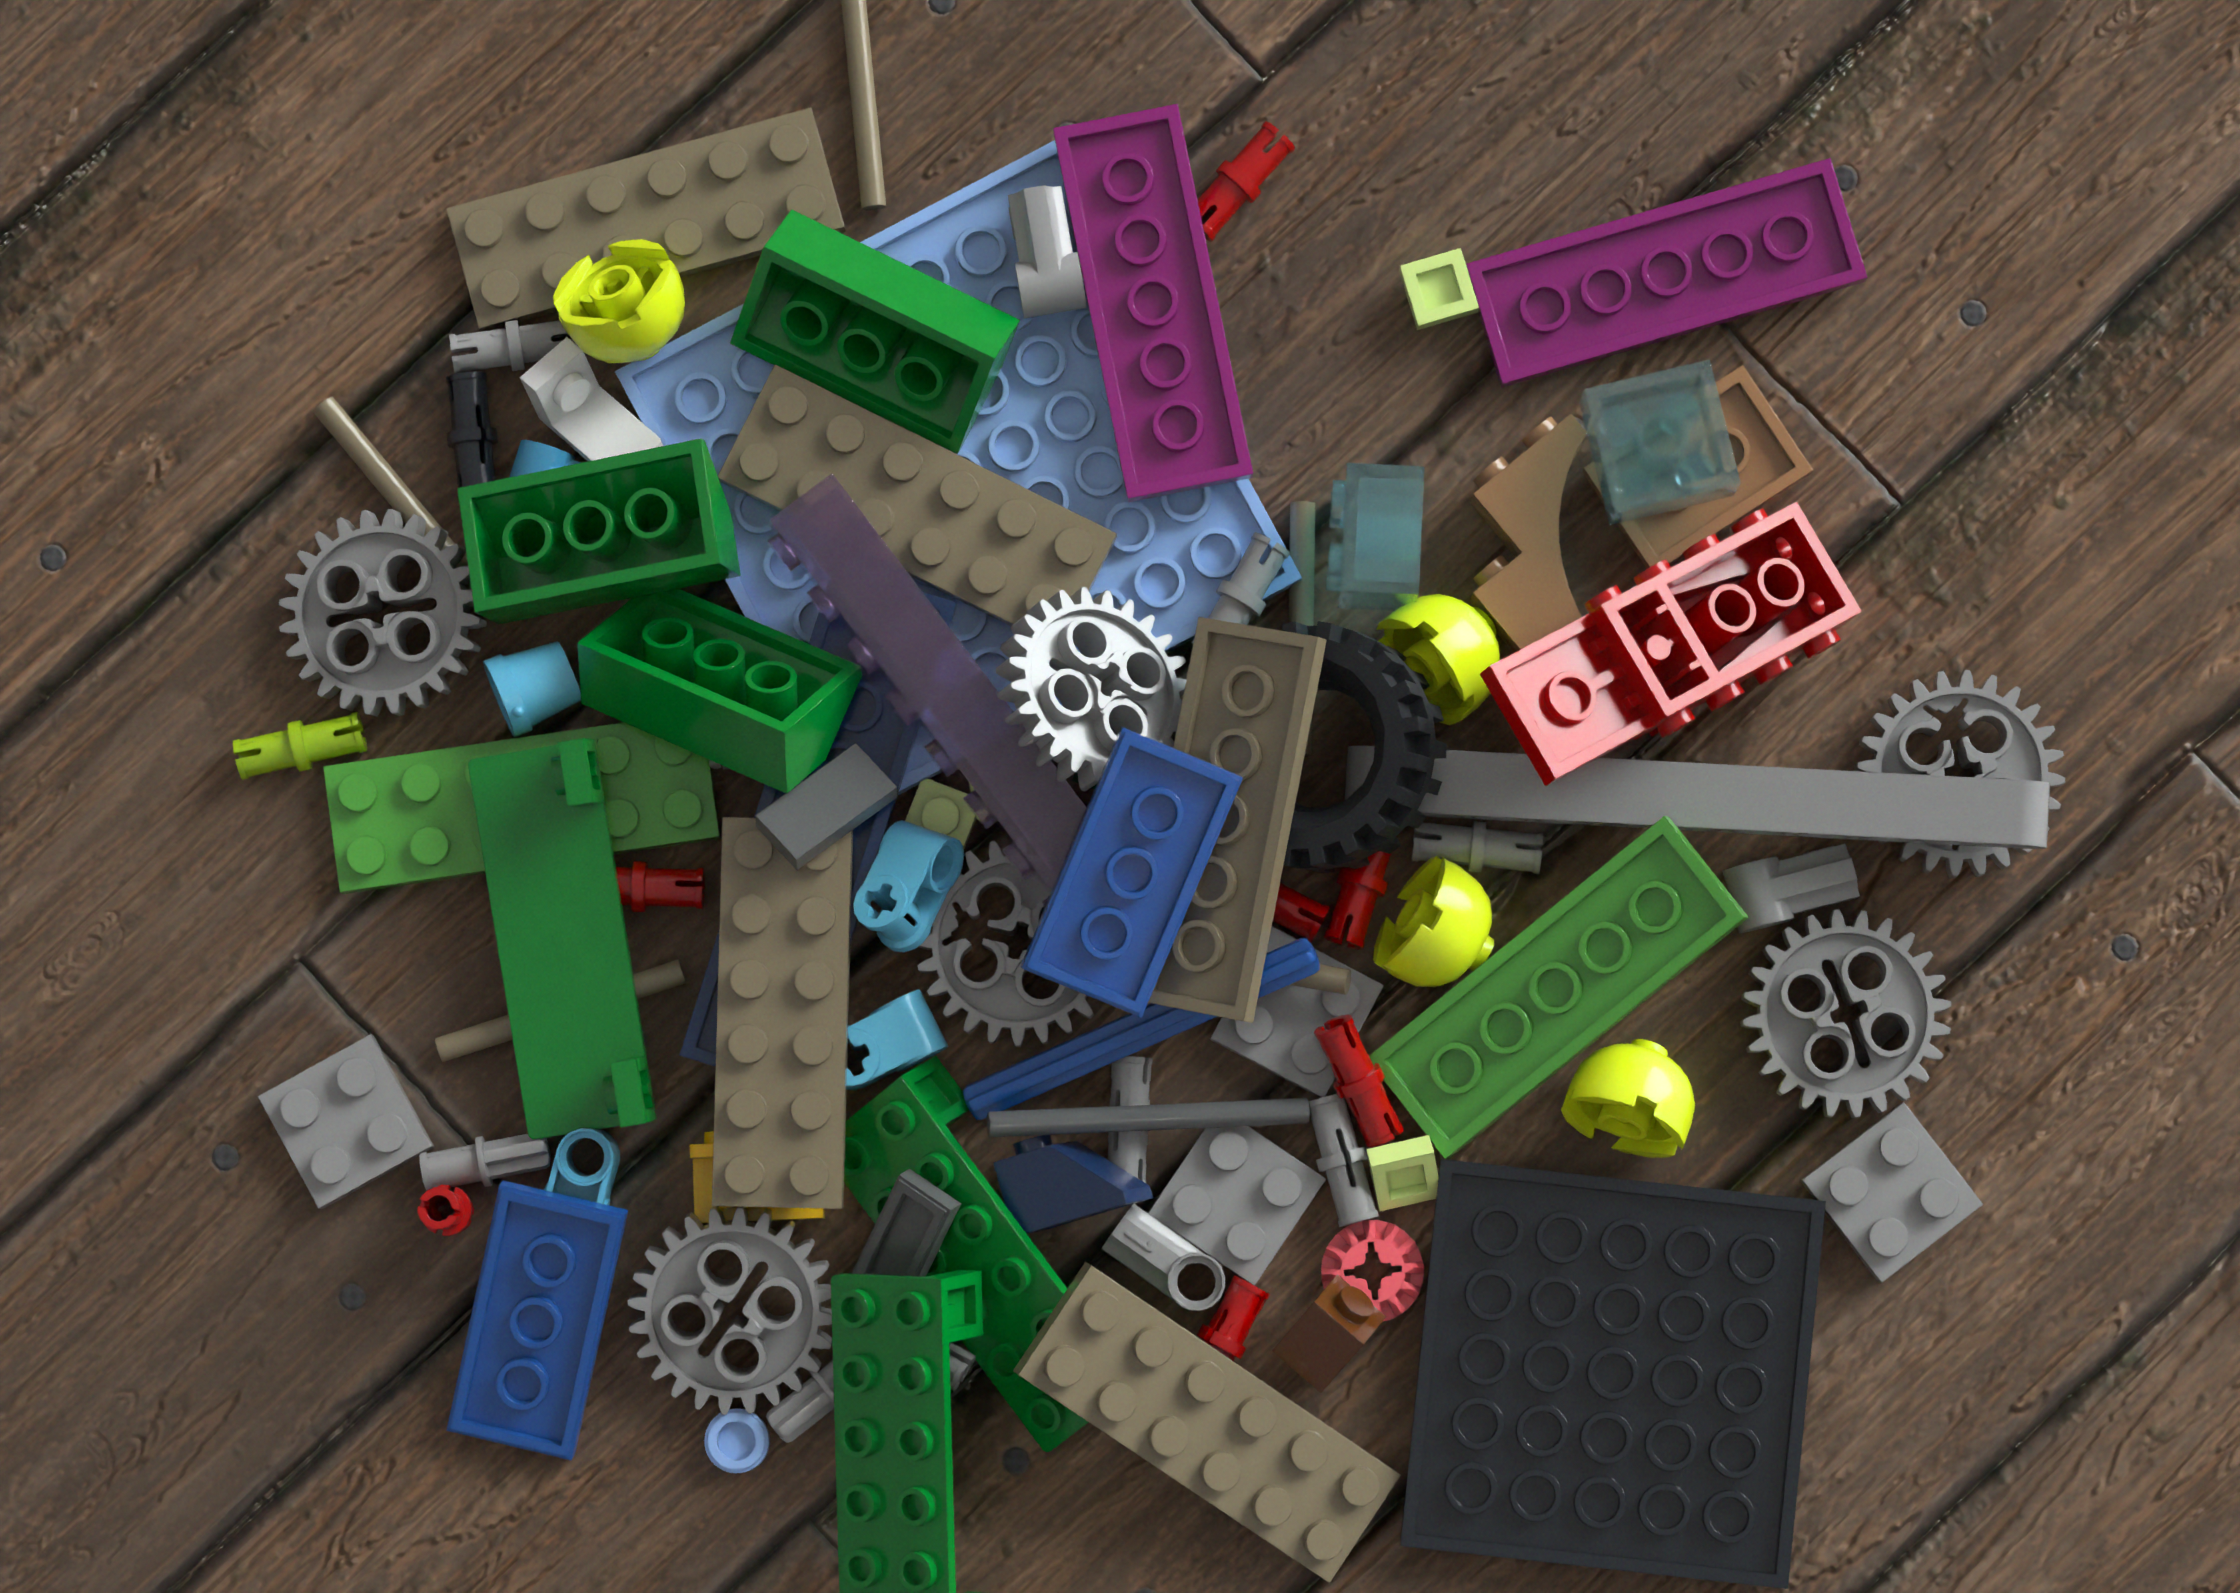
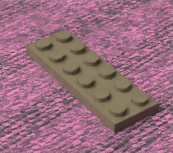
M811 107L446 208L480 331H490L505 327V322L518 320L519 323L558 312L554 305L553 295L561 278L576 262L587 255L590 256L593 264L602 258L611 256L608 245L619 241L644 239L660 244L665 249L669 259L674 263L681 278L760 256L763 247L791 209L840 233L846 232Z
M774 365L718 474L720 482L1010 626L1026 615V612L1042 599L1047 601L1061 590H1064L1069 597L1082 587H1087L1090 592L1117 538V533L777 365Z
M1198 617L1173 748L1240 775L1243 779L1148 1003L1253 1023L1326 639Z
M723 817L712 1206L843 1209L853 830L796 870L756 827V818Z
M1087 1262L1084 1263L1013 1370L1016 1374L1329 1583L1401 1476L1395 1470Z

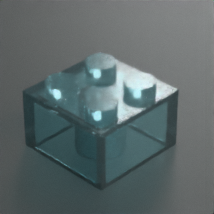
M1710 360L1584 389L1579 404L1585 428L1588 432L1587 436L1609 525L1734 496L1741 482Z
M1347 463L1344 480H1333L1330 495L1329 528H1341V543H1330L1326 591H1338L1337 608L1395 611L1405 604L1417 602L1419 595L1425 467Z

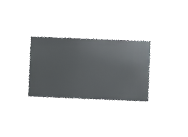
M855 743L794 787L789 793L784 794L755 815L756 827L790 864L798 870L897 798V786Z
M911 1169L901 1173L851 1274L926 1277L961 1203Z

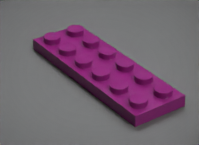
M1178 104L1053 128L1128 503L1253 478L1247 439Z
M1831 158L1466 263L1479 306L1478 313L1501 388L1861 284L1868 278Z

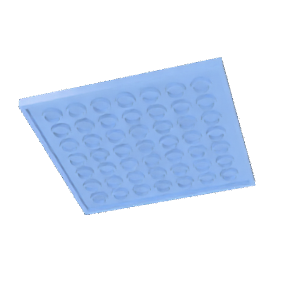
M1054 140L860 243L1020 320L1003 366L957 455L1117 533V538L1089 593L1092 600H1094L1105 590L1111 591L1115 609L1119 608L1129 599L1134 601L1133 618L1138 622L1152 614L1155 617L1154 625L1150 631L1153 636L1157 638L1170 634L1173 637L1170 644L1165 648V652L1168 653L1195 638L1198 617H1209L1221 597L1216 593L1222 580L1230 581L1255 532L1271 539L1259 560L1261 565L1264 564L1276 543L1283 547L1285 545L1249 479L1128 503L1087 298V308L1024 318L1015 269V263L1019 262L1010 221L1008 195L1017 193L1025 188L1043 185L1061 186L1073 253L1077 252ZM743 304L669 342L653 357L631 362L615 371L641 422L661 439L663 446L702 438L707 445L717 476L774 367L773 364L730 344ZM720 482L732 514L741 574L739 577L725 580L746 618L809 644L833 565L957 603L898 795L919 785L921 781L940 774L1024 729L1023 724H1006L1004 719L1016 710L1015 704L1000 700L997 697V693L1011 683V681L996 674V668L1009 658L1000 650V647L1014 635L1010 625ZM1290 555L1284 560L1274 580L1268 587L1262 598L1263 602L1302 580ZM1056 697V699L1058 700V702L1063 706V704L1061 703V701Z

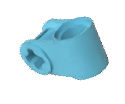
M903 820L895 822L883 836L879 852L864 883L856 893L853 905L854 914L858 921L866 928L877 931L881 942L893 951L907 952L921 945L930 934L932 924L946 895L958 879L963 867L964 850L960 840ZM872 900L881 908L880 913L871 906ZM906 914L915 920V926L911 925L904 918Z
M920 989L885 1004L870 1013L868 1017L848 1027V1043L854 1051H860L865 1048L869 1056L862 1060L863 1073L853 1076L847 1068L846 1090L854 1091L865 1088L896 1071L901 1072L915 1066L949 1047Z
M580 1128L569 1132L561 1140L556 1150L549 1181L544 1190L610 1206V1195L620 1162V1150L617 1141L610 1133L602 1129ZM584 1138L597 1141L604 1152V1163L601 1169L593 1175H586L580 1172L574 1166L572 1160V1151L575 1145Z

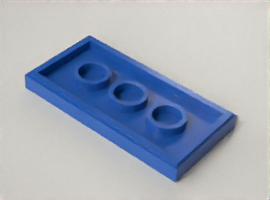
M1121 726L1021 963V968L1142 1018L1243 777Z
M504 1180L500 1183L446 1431L567 1460L573 1459L577 1448L628 1210Z

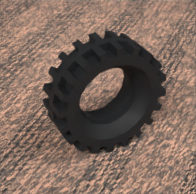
M1318 621L1317 626H1306L1298 622L1282 624V631L1311 635L1327 640L1317 690L1339 691L1354 698L1368 715L1375 735L1374 761L1364 783L1348 799L1326 808L1305 807L1295 802L1284 865L1320 873H1335V868L1344 866L1359 869L1370 865L1368 857L1378 851L1391 854L1401 846L1396 836L1406 826L1418 829L1425 820L1426 816L1418 808L1426 792L1438 795L1442 781L1431 778L1434 760L1446 758L1447 744L1436 740L1434 729L1435 723L1444 721L1440 706L1428 702L1424 690L1430 685L1423 674L1411 670L1404 663L1407 657L1398 650L1376 641V638L1332 623Z

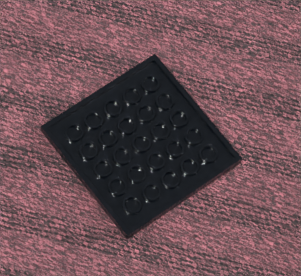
M1440 1159L1400 1546L1788 1589L1826 1201Z

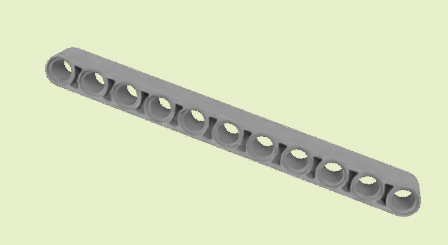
M1374 746L1347 747L1344 800L1348 799L1364 783L1374 761ZM1446 750V758L1435 759L1431 778L1442 781L1438 795L1426 792L1418 808L1426 817L1649 829L1663 816H1668L1679 830L2045 849L2047 848L2050 783L2013 779L1597 758L1545 787L1527 754Z

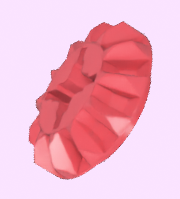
M1364 1220L1343 1228L1330 1241L1322 1259L1321 1278L1324 1289L1336 1275H1339L1350 1286L1363 1291L1370 1298L1373 1306L1386 1316L1382 1321L1384 1322L1404 1313L1416 1300L1423 1283L1424 1264L1416 1242L1397 1225L1380 1220ZM1368 1243H1373L1374 1253H1377L1380 1263L1390 1264L1391 1267H1401V1272L1391 1273V1276L1381 1278L1380 1289H1377L1378 1300H1372V1292L1368 1289L1366 1279H1356L1355 1275H1344V1270H1353L1355 1266L1365 1263Z

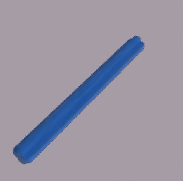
M1300 938L1266 953L1258 999L1314 975L1320 970L1316 951L1307 938ZM1150 1004L1146 1006L1142 1018L1129 1013L966 1085L963 1089L965 1103L976 1120L986 1119L987 1112L1009 1109L1218 1016Z

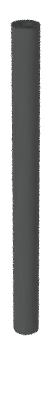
M1307 1098L992 1111L987 1112L988 1137L991 1138L1308 1124L1310 1109Z

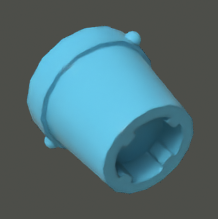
M558 641L507 656L499 654L483 661L496 701L514 738L532 731L533 726L581 701L578 683L565 652Z

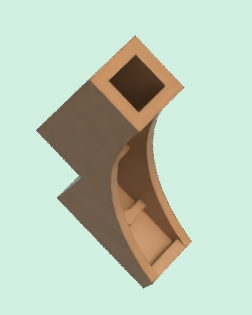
M1572 413L1559 424L1551 416L1544 420L1522 440L1528 448L1510 464L1503 457L1498 458L1473 480L1479 489L1473 493L1470 504L1514 555L1515 559L1509 563L1501 555L1473 578L1479 588L1473 592L1470 602L1474 607L1480 608L1491 618L1495 625L1496 633L1513 653L1582 617L1568 586L1559 543V514L1567 473L1588 433Z

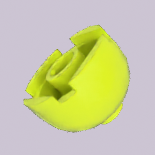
M644 239L619 241L608 245L611 256L602 258L593 264L590 256L587 255L576 262L561 278L553 295L554 305L559 313V320L568 335L584 353L607 363L635 362L653 357L677 332L684 317L685 307L684 288L679 272L674 263L669 259L665 249L658 243Z
M1426 595L1399 607L1378 623L1376 630H1384L1385 634L1378 642L1394 648L1407 658L1404 663L1411 670L1423 674L1430 686L1424 690V693L1429 703L1440 706L1444 721L1439 723L1452 725L1460 722L1477 709L1491 694L1480 673L1490 665L1500 661L1498 642L1495 638V625L1491 618L1480 608L1471 607L1462 600L1446 595Z
M1437 856L1430 858L1414 873L1397 896V898L1407 901L1401 909L1395 924L1386 916L1379 930L1373 953L1374 963L1385 969L1389 974L1402 981L1421 987L1441 986L1457 980L1467 969L1474 971L1488 959L1494 946V939L1488 936L1492 925L1491 903L1483 887L1474 877L1452 861H1448L1445 858L1440 859Z
M1634 1039L1631 1041V1044H1613L1593 1051L1583 1060L1569 1085L1561 1112L1571 1126L1590 1139L1593 1138L1596 1128L1621 1137L1611 1147L1615 1150L1648 1158H1668L1675 1155L1678 1146L1683 1149L1690 1130L1695 1107L1692 1086L1681 1067L1667 1057L1668 1052L1664 1047L1649 1040Z

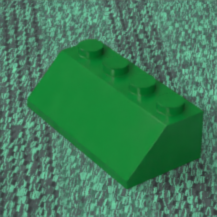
M791 209L763 247L730 344L804 378L958 454L1003 366L1020 320Z
M702 438L457 488L474 611L497 624L741 576L732 514L707 445Z
M680 589L630 599L577 643L581 704L786 794L826 760L862 677L860 665Z

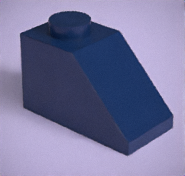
M1041 1135L1014 1143L1015 1156L993 1162L1005 1206L1026 1234L1045 1231L1153 1198L1148 1184L1078 1141L1053 1144L1051 1135Z

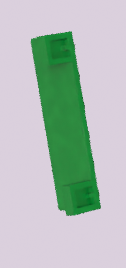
M580 738L557 742L558 745L475 758L468 762L528 1136L534 1140L566 1135L580 1128L603 1129L620 1126L621 1128L645 1124L657 1119L595 739Z
M934 1056L900 1076L846 1120L844 1183L875 1224L898 1176L908 1169H911L961 1203L926 1277L956 1270L982 1271L983 1335L961 1341L970 1353L976 1356L975 1359L1042 1450L1050 1452L1089 1422L1016 1374L1013 1370L1067 1288L947 1128V1126L965 1115L969 1109L965 1103L962 1089L938 1057Z
M956 1270L927 1277L867 1274L834 1275L831 1278L839 1593H956L949 1343L983 1335L982 1271ZM967 1591V1592H964V1593H986V1592H972V1591Z

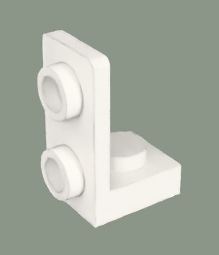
M568 337L520 377L539 419L587 461L663 446L661 439L599 386L583 350Z

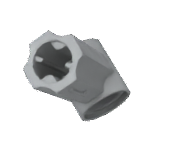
M1043 185L1025 188L1017 193L1008 195L1010 221L1019 262L1015 263L1024 318L1087 308L1078 252L1073 253L1061 186Z
M1846 844L1803 853L1800 856L1780 861L1778 857L1765 858L1722 871L1728 892L1749 917L1738 926L1739 933L1778 925L1795 919L1794 914L1856 899L1860 896L1854 864Z
M1136 1204L1130 1207L1101 1248L1176 1302L1179 1307L1188 1311L1201 1312L1212 1308L1220 1300L1225 1289L1224 1272L1221 1265L1214 1258L1204 1254ZM1191 1264H1201L1208 1267L1215 1278L1213 1293L1201 1301H1191L1185 1298L1177 1286L1180 1272Z

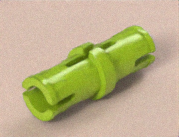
M358 712L309 725H303L301 720L289 722L287 730L244 740H233L234 754L239 756V759H235L242 780L249 779L251 776L294 766L301 772L313 769L312 762L359 751L360 753L367 751L366 738L362 737L361 734L364 733V728Z

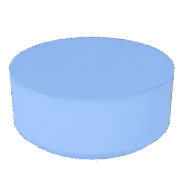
M729 1409L727 1415L718 1414L708 1425L704 1438L705 1450L711 1462L719 1469L729 1473L748 1472L759 1466L767 1456L770 1447L769 1430L765 1422L757 1414H749L746 1409Z

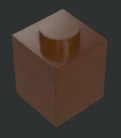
M1336 1275L1272 1351L1322 1393L1370 1338L1386 1316L1373 1306L1372 1301L1363 1291L1350 1286L1339 1275Z

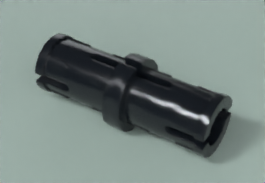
M461 372L446 377L452 431L446 433L447 444L449 448L454 449L458 488L496 480L493 445L498 443L497 429L491 427L486 383L487 374L485 372Z

